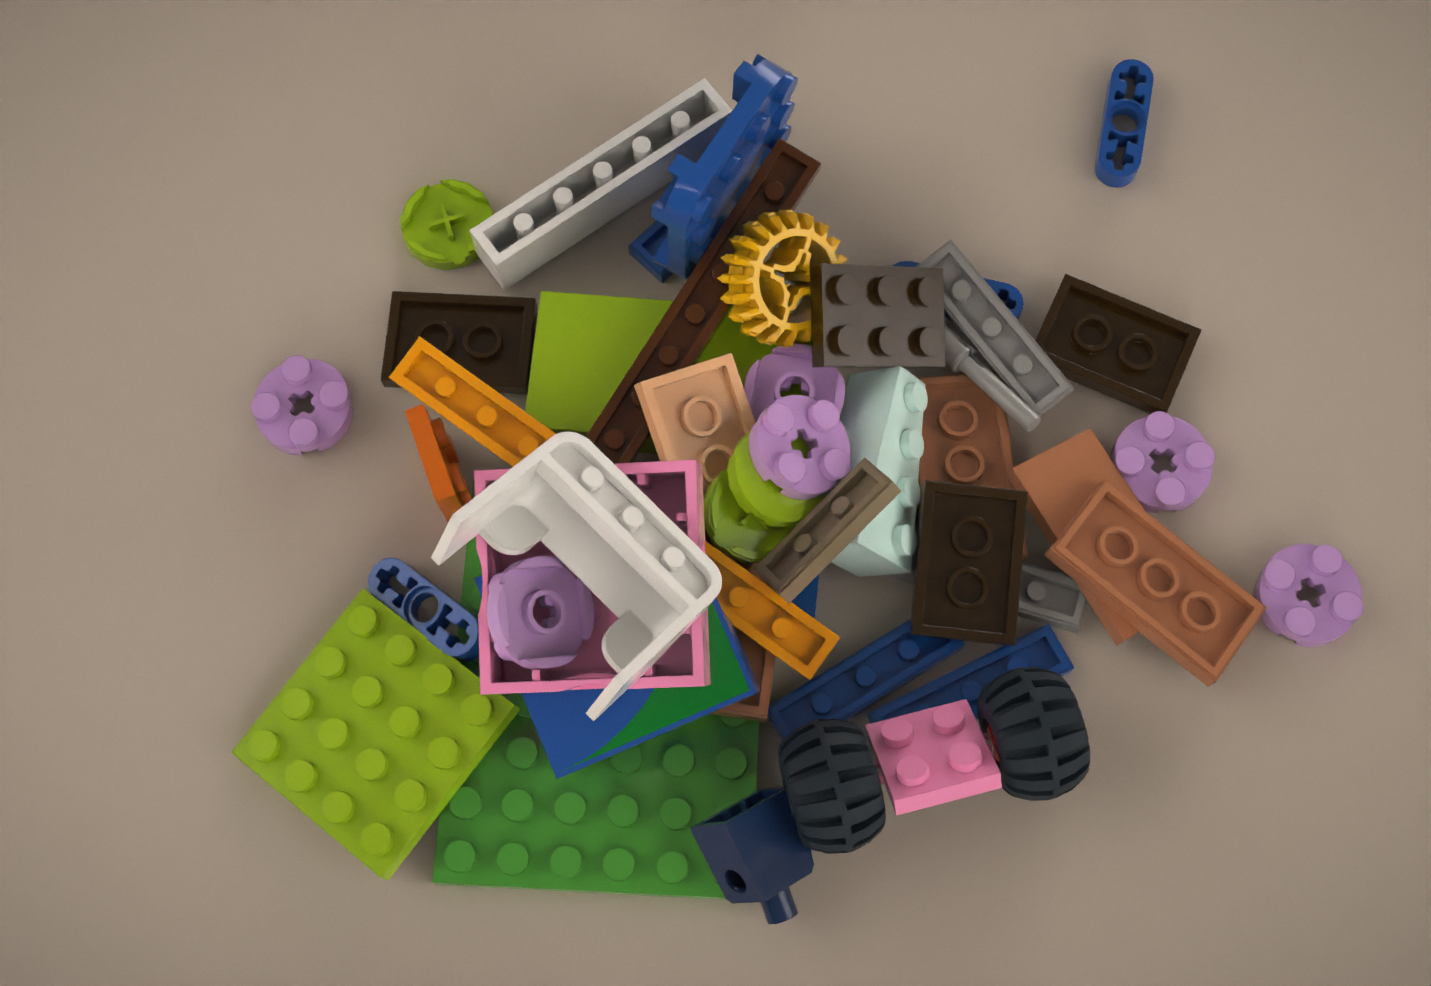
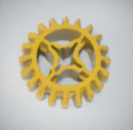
M779 210L775 213L764 212L758 215L757 221H748L742 224L744 236L735 235L729 239L735 249V253L725 254L720 257L727 265H730L728 274L724 273L717 278L722 283L729 285V291L720 299L726 304H734L728 317L734 322H741L740 331L747 336H754L755 340H758L761 344L772 345V343H775L776 346L789 347L793 346L794 343L805 344L811 342L810 265L820 263L843 264L848 258L842 254L834 253L841 240L836 239L834 236H827L829 226L823 222H814V216H810L808 213H795L793 210ZM780 242L779 247L773 249L770 258L763 262L771 248ZM774 272H779V274H784V277H781V276H779V275H776ZM784 280L792 282L794 285L786 284ZM802 298L801 302H800L799 305L796 307V305H797L799 299Z

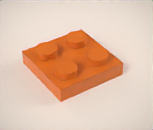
M422 404L404 412L435 501L447 522H449L452 514L472 500V495L457 463H460L457 452L450 435L447 434L441 417L432 420L425 405Z

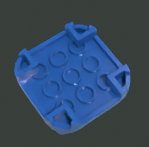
M759 54L756 55L752 63L753 65L743 61L734 72L732 99L738 103L697 163H694L678 153L667 170L673 174V180L661 198L652 205L650 217L668 227V236L652 259L654 263L687 281L777 140L780 138L786 142L792 127L787 125V122L795 106V103L790 101L797 85L798 78Z

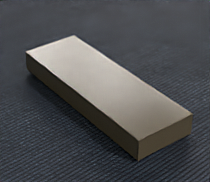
M866 458L862 459L754 569L789 604L901 490Z

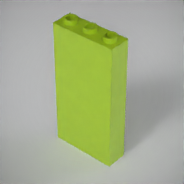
M541 291L525 412L556 434L569 431L586 437L673 303V300ZM729 311L696 364L732 353L744 387L750 367L758 359L760 361L764 356L771 354L772 349L778 346L775 343H772V345L761 344L758 340H755L754 336L745 335L740 331L742 323L732 321L728 317ZM812 334L811 342H807L805 345L812 346ZM791 384L789 391L780 392L781 397L789 395L809 396L801 393V385ZM651 434L639 453L657 454Z

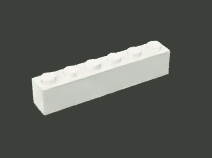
M705 78L470 229L469 231L478 257L503 290H506L672 181L673 174L667 170L678 153L697 163L731 114V108Z

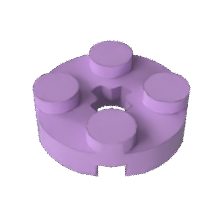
M797 343L789 347L778 346L772 349L771 354L764 356L760 361L758 359L747 373L744 390L755 423H757L760 414L769 405L781 398V391L790 390L791 384L801 385V393L809 395L808 397L817 401L822 399L830 401L837 407L841 416L845 400L844 379L840 371L837 372L836 368H812V346Z
M301 355L288 357L282 365L269 372L258 386L255 397L251 402L252 414L255 416L262 434L274 447L292 455H303L302 452H309L315 449L321 452L331 448L346 434L353 420L351 392L343 376L328 363L316 359H307ZM305 397H312L310 402L314 410L310 414L302 411L298 416L292 415L295 411L294 404L296 401Z
M803 395L781 397L769 405L760 414L757 423L752 426L749 434V451L753 465L765 482L771 479L775 485L783 489L779 493L788 498L808 500L819 497L832 489L850 473L851 450L849 438L845 427L840 421L837 407L828 400L822 399L817 401ZM798 437L803 439L808 446L807 458H803L802 452L800 450H793L791 442Z
M1157 411L1151 413L1148 417L1132 422L1122 431L1112 448L1110 459L1146 512L1158 513L1160 510H1175L1174 512L1191 506L1207 488L1212 477L1215 453L1203 435L1191 424L1177 417H1172L1166 412ZM1150 455L1167 456L1171 460L1170 465L1173 467V472L1170 473L1165 469L1159 474L1151 469L1154 460Z
M1296 544L1280 550L1262 568L1259 581L1255 585L1254 598L1267 607L1260 617L1263 623L1277 636L1282 634L1290 640L1297 641L1295 644L1304 647H1317L1333 642L1346 633L1355 620L1363 613L1362 588L1358 576L1351 565L1343 559L1340 551L1327 544L1320 546ZM1302 583L1309 584L1310 587H1314L1318 591L1317 607H1312L1308 600H1298L1296 593L1302 589Z
M535 556L512 563L503 572L497 573L492 577L488 588L487 622L494 640L495 651L503 660L514 661L528 669L559 667L571 662L578 655L574 653L579 649L582 641L589 639L595 618L592 594L590 589L579 578H575L573 573L564 567L566 565L559 558ZM537 598H539L540 605L542 607H549L550 618L542 620V627L537 624L533 617V607Z

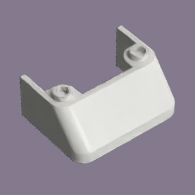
M569 431L553 435L452 514L431 556L439 566L478 534L493 549L506 555L523 554L541 541L619 618L609 627L602 639L604 658L618 674L586 712L593 721L666 652L713 602L722 587L721 573L716 564L588 438L579 433Z

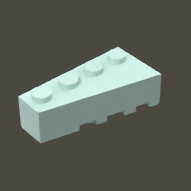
M902 366L849 374L845 389V400L840 421L845 427L850 442V472L862 459L866 458L901 490L831 561V563L858 577L911 573L912 555L917 546L914 529L916 506L920 501V486L918 483L919 464L924 452L922 437L923 412L927 407L928 397L925 389L926 384ZM841 479L832 489H830L829 491H827L826 494H825V497H826L843 479Z

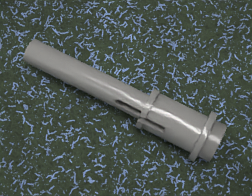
M944 316L945 362L951 367V370L956 374L959 371L966 374L1027 432L1035 429L1040 423L1041 417L976 358L977 350L950 328V320Z

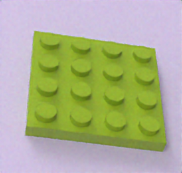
M362 588L231 753L381 879L389 880L520 709L501 694L480 695V678L452 656L443 653L428 641L425 635Z

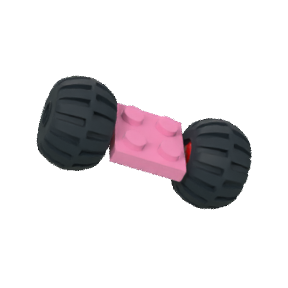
M1019 667L996 677L981 691L977 704L979 725L967 699L866 724L867 739L863 731L856 724L840 719L812 720L794 729L779 745L778 759L783 787L787 791L791 815H794L801 842L811 850L827 854L853 852L870 843L882 831L886 821L881 784L885 785L896 816L1000 788L1013 797L1029 801L1051 800L1073 790L1089 771L1090 745L1083 715L1071 687L1060 674L1038 667Z

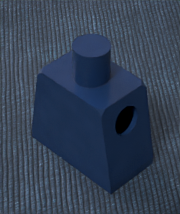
M778 786L759 789L690 827L717 883L729 902L732 904L760 902L768 924L782 923L798 914L789 886L812 873L814 862L811 849L805 847L799 838L794 815H791L786 788Z

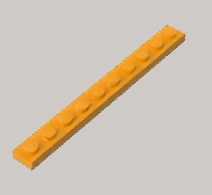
M420 336L389 376L396 384L512 467L556 434ZM705 541L706 555L716 564L722 577V587L717 599L733 626L810 681L840 637L792 602L788 604L774 589Z

